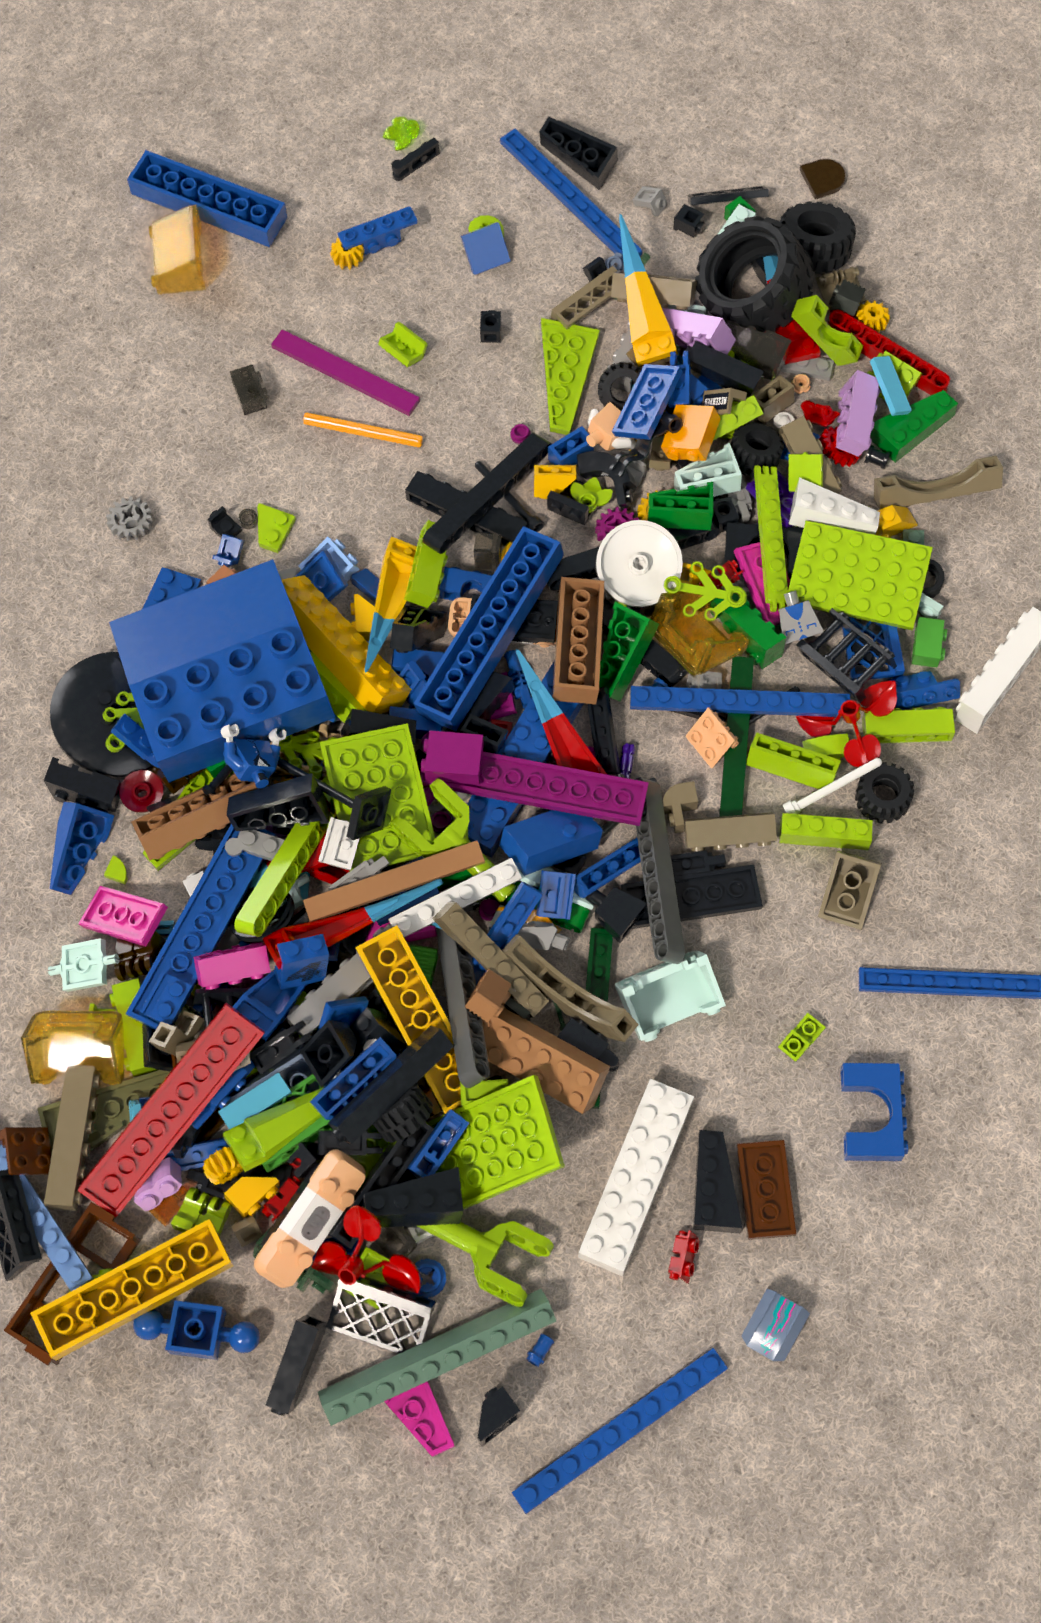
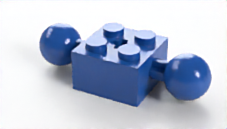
M174 1300L171 1320L164 1319L159 1311L153 1309L133 1321L135 1334L143 1340H153L160 1336V1334H168L165 1350L169 1354L218 1360L221 1342L230 1343L231 1347L239 1353H249L258 1346L260 1341V1332L256 1325L251 1322L242 1321L235 1324L232 1328L224 1327L227 1311L221 1306ZM197 1325H199L201 1331L197 1335H194L191 1331L192 1329H196Z

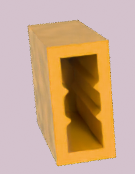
M676 404L673 414L682 419L683 425L677 433L666 432L661 445L662 450L667 458L671 460L706 461L721 419L714 406Z

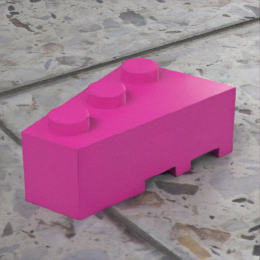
M262 942L251 943V945L242 947L237 944L229 950H216L193 957L198 984L202 988L206 987V990L220 987L219 984L228 982L230 985L242 982L243 978L260 979L265 977V973L271 972L266 945Z

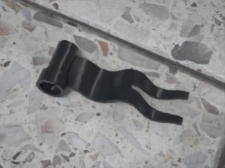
M664 410L651 439H637L636 446L632 450L621 451L614 457L609 469L612 471L622 457L636 455L627 457L622 463L618 474L619 477H622L629 463L643 460L649 455L650 444L654 438L667 431L677 433L682 428V419Z

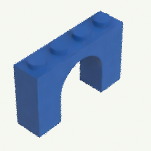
M394 649L391 667L399 675L408 662L415 660L417 665L422 668L427 682L444 653L425 650L400 653ZM392 706L389 708L388 715L417 720L416 738L422 739L429 731H442L444 727L419 715L416 709Z
M843 1063L840 1069L841 1092L874 1093L884 1100L889 1110V1122L883 1129L877 1132L845 1133L843 1137L844 1161H902L905 1154H908V1141L904 1140L903 1131L907 1129V1119L902 1117V1108H905L906 1100L905 1094H901V1085H904V1071H900V1063Z

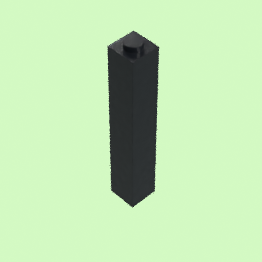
M430 1025L328 1122L333 1129L331 1134L340 1143L344 1141L348 1144H353L445 1056L454 1045L440 1028Z

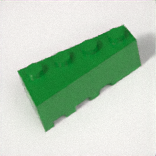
M736 593L732 594V599L738 601L739 595ZM714 598L710 601V608L716 607L724 599ZM747 599L741 607H728L717 615V618L723 623L724 630L728 634L732 633L736 638L739 648L745 649L749 657L754 658V665H759L761 669H764L783 656L787 637L783 633L778 635L774 631L775 626L770 621L765 623L761 612L756 608L751 609Z

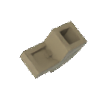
M666 432L654 438L652 442L649 468H654L657 471L670 470L672 460L667 458L661 448Z
M694 781L676 784L670 787L664 795V814H668L669 827H674L675 833L684 832L685 824L682 812L697 809L698 798Z
M183 1010L174 1026L160 1022L149 1042L157 1049L176 1056V1044L192 1041L204 1020L198 1015Z

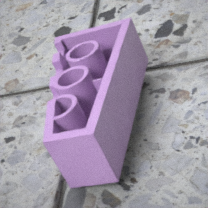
M662 308L672 331L675 344L687 348L689 345L692 347L695 341L727 355L736 341L731 333L732 330L727 326L723 318Z
M857 370L838 393L842 400L838 402V409H841V412L837 417V422L841 424L837 428L836 448L858 457L864 450L869 449L872 441L870 433L874 428L873 416L877 410L876 399L880 393L876 377Z

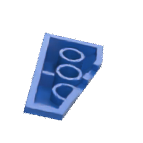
M63 803L57 824L50 881L51 890L68 895L73 893L85 874L84 867L90 859L94 860L97 853H95V850L100 842L105 843L109 837L114 815L78 803Z

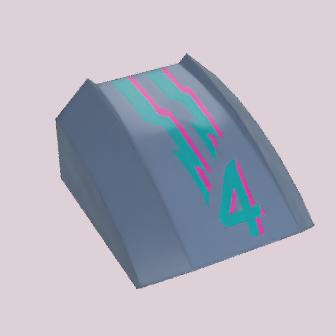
M766 1289L741 1336L749 1348L772 1361H785L810 1313L802 1306L792 1302L776 1291Z

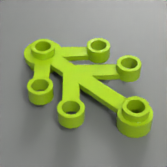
M699 561L692 563L690 571L693 575H697L704 586L682 583L676 576H669L663 584L664 590L669 594H675L680 591L702 595L701 598L692 604L684 606L682 612L688 618L693 617L697 610L714 598L724 600L716 607L705 610L704 618L707 621H714L717 615L728 607H741L747 599L745 590L739 586H733L725 574V569L720 565L715 566L711 571L712 577L719 579L725 590L717 589L704 571L703 564ZM694 565H699L701 567V570L699 572H695L693 570ZM719 568L722 571V575H715L714 570ZM674 582L676 588L670 589L668 583ZM732 594H738L739 600L734 601L732 599ZM691 607L693 614H687L685 609ZM713 611L714 618H708L707 612Z
M125 691L120 692L116 697V702L120 706H126L129 702H135L132 693ZM120 696H125L127 701H121ZM108 707L103 712V718L107 722H112L115 718H120L123 714H126L144 729L137 707L120 709ZM106 712H112L114 717H108ZM110 734L106 740V747L111 752H119L125 745L114 734ZM111 741L117 742L118 747H113Z
M309 731L307 734L294 737L289 735L279 741L280 752H284L289 763L302 769V760L296 757L294 751L299 752L309 767V774L313 773L316 778L322 776L323 768L315 760V758L323 760L319 745L320 734L318 732ZM331 737V738H328L327 740H332V739H337V738Z

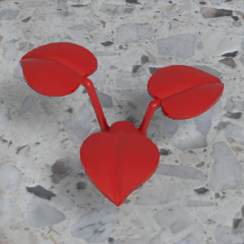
M884 681L868 687L863 691L866 698L860 704L853 700L845 701L841 705V710L838 711L836 718L796 716L797 721L807 734L817 738L830 735L832 725H836L843 716L846 723L853 724L857 739H852L846 743L844 757L850 765L859 768L875 758H880L881 745L874 735L868 734L861 738L856 723L860 719V711L865 713L871 711L877 717L887 716L893 712L897 704L895 681Z
M358 1205L352 1206L346 1212L343 1221L346 1233L351 1237L359 1238L352 1256L347 1255L342 1245L327 1241L318 1248L311 1267L320 1272L338 1275L342 1283L353 1285L359 1276L364 1278L368 1273L384 1266L382 1274L388 1284L417 1294L421 1287V1278L416 1265L402 1255L394 1254L389 1261L383 1260L364 1270V1262L360 1257H357L364 1239L375 1241L379 1238L382 1227L374 1214Z

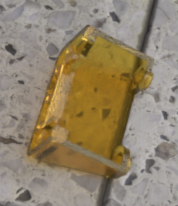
M188 205L153 221L152 226H149L150 238H153L154 275H151L152 287H156L158 294L206 290L205 280L202 275L203 265L200 240L202 223L197 205Z
M677 592L675 594L661 593L651 620L660 624L654 637L689 674L702 675L745 652L750 640L743 633L735 632L728 639L711 621L705 620L704 612L710 607V602L697 610L693 617L688 618L683 615L682 610L684 606L692 604L701 598L702 595L686 592ZM691 607L685 609L687 614H693Z
M41 1011L31 1017L21 1037L31 1084L46 1085L51 1083L58 1073L66 1072L67 1064L95 1066L99 1073H101V1080L109 1085L122 1084L125 1069L124 1030L121 1013L117 1011Z

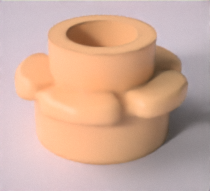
M804 374L796 375L791 381V384L794 385V392L798 394L806 393L810 390L811 382L808 376Z

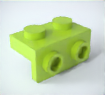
M401 322L395 323L393 332L381 337L378 342L380 347L406 367L421 361L424 358L428 345L427 342Z

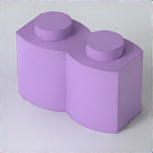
M170 1157L163 1159L134 1195V1202L144 1211H149L157 1207L163 1198L175 1194L182 1185L181 1167Z

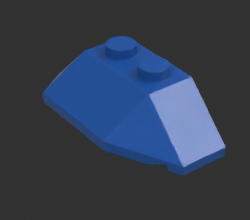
M381 1037L378 1038L332 1079L310 1103L325 1120H331L396 1059V1054Z

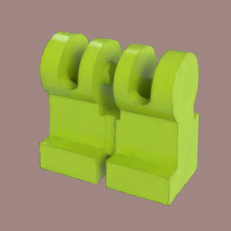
M191 1187L177 1215L174 1216L170 1224L173 1229L183 1233L210 1219L220 1237L232 1205L225 1201L221 1208L217 1210L220 1198L214 1196L207 1206L209 1194L205 1192L201 1194L198 1201H195L199 1190ZM206 1206H207V1212H206V1214H205V1215H202L201 1213L203 1212L204 1208H206Z

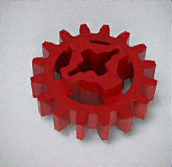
M830 426L822 432L819 438L824 449L822 453L826 454L829 460L833 459L834 464L840 463L842 467L845 465L851 467L852 464L855 465L860 456L858 457L836 448L838 427L836 426L834 429Z

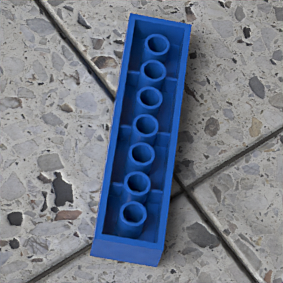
M148 150L144 152L127 178L132 195L267 247L271 246L288 218L284 202Z

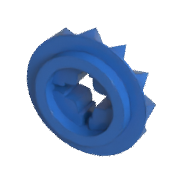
M422 1259L416 1262L415 1265L420 1273L428 1275L434 1271L431 1279L435 1284L426 1283L420 1287L418 1295L426 1298L435 1297L443 1291L446 1283V1273L443 1266L432 1259Z

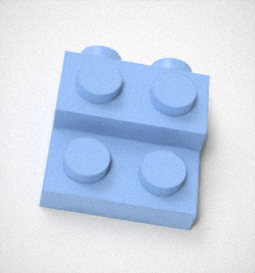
M327 537L299 565V568L302 570L323 550H328L346 582L351 579L350 577L360 570L356 565L359 561L351 553L347 555L343 551L346 548L339 539L333 540L330 537Z

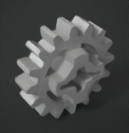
M132 496L129 497L128 501L121 498L122 503L119 504L115 501V508L109 507L110 514L106 515L107 525L111 529L112 534H117L120 540L124 536L127 541H130L133 536L138 540L139 534L145 536L144 530L151 529L149 524L153 523L151 509L148 508L146 502L142 503L140 498L136 501H133ZM116 520H119V526L116 524Z

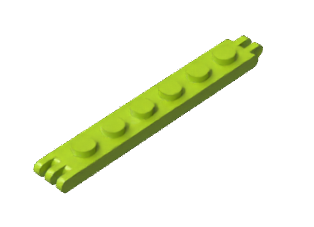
M755 465L754 477L765 603L770 604L771 612L777 611L778 604L779 612V609L787 605L784 594L788 593L777 468L771 467L769 474V467L763 466L761 473V466Z

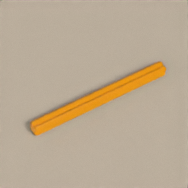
M308 412L303 417L304 424L414 447H421L423 437L417 434Z

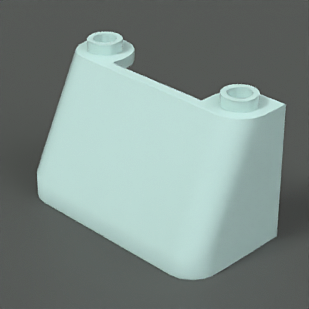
M697 950L685 953L684 959L680 964L664 962L614 984L625 1010L639 1024L635 1029L639 1040H644L645 1042L656 1039L658 1037L657 1034L663 1027L699 1012L714 1015L721 1011V1007L726 1006L707 954Z

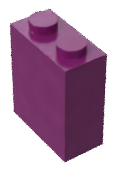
M429 731V738L424 739V752H427L426 759L421 761V772L425 773V780L434 781L438 778L449 783L479 785L484 748L483 735Z

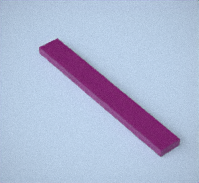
M283 329L271 343L273 349L408 416L411 415L420 402V397Z

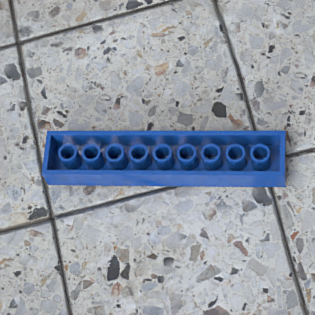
M524 526L522 527L413 703L419 715L455 732L458 730L563 558L564 552L559 541Z
M554 662L542 680V684L551 696L553 693ZM531 698L498 754L548 764L551 760L552 750L533 698ZM555 701L572 725L584 703ZM472 795L467 803L470 820L468 840L470 842L478 840L482 853L492 858L500 845L503 828L514 822L524 804Z

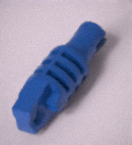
M511 650L504 654L509 668L508 676L512 678L516 685L513 691L515 699L520 698L523 709H525L531 700V693L516 650Z

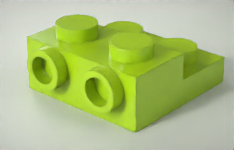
M887 351L884 354L879 353L877 357L890 356L905 395L908 397L923 373ZM874 371L867 372V374L876 377ZM880 388V393L878 397L885 400Z

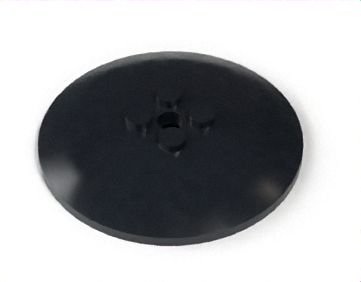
M118 652L96 654L85 658L71 667L58 682L50 704L51 728L62 751L80 767L90 772L94 771L112 777H123L134 771L148 770L153 767L152 764L146 759L143 760L126 744L119 752H111L106 747V740L112 734L111 730L120 718L107 722L103 718V712L108 707L120 706L116 702V697L120 692L131 693ZM120 696L121 701H127L125 696ZM129 702L126 706L120 707L136 708L135 702ZM106 712L108 717H114L112 712ZM111 741L113 747H118L117 742Z

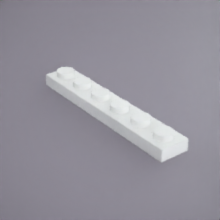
M510 858L388 920L392 927L396 925L399 927L405 938L435 923L432 918L448 902H457L463 909L521 880L522 877L513 859Z

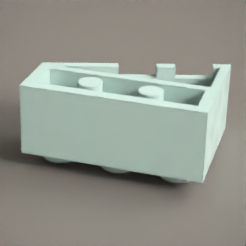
M730 443L724 445V449L716 453H709L706 461H696L676 471L674 475V489L680 491L687 489L691 485H694L695 488L706 486L707 482L713 481V497L741 491L742 474Z

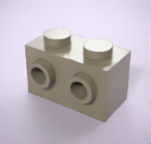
M779 375L754 393L764 413L756 419L766 424L778 413L793 404L794 385Z

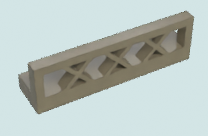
M611 266L552 309L550 320L559 321L566 329H569L611 298L612 286L610 285L612 284L613 272L618 270ZM605 290L604 296L595 297L601 291ZM590 301L589 307L579 308L586 302ZM575 312L571 320L567 321L565 319L568 315Z

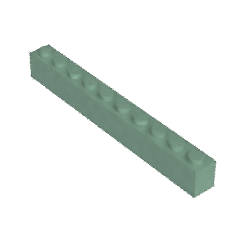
M539 1289L528 1294L524 1305L521 1307L508 1303L318 1391L321 1405L330 1425L337 1424L556 1322L550 1303L543 1290Z

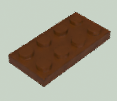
M784 1140L737 1144L748 1240L796 1236Z

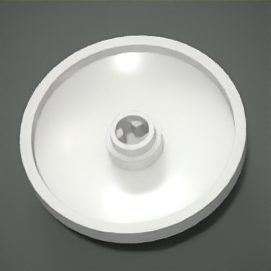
M644 520L629 521L615 527L603 539L596 557V572L598 579L604 581V590L614 600L631 607H647L659 603L669 595L663 588L666 578L676 576L680 579L683 564L682 554L675 538L662 526ZM674 582L668 583L670 589L676 587Z

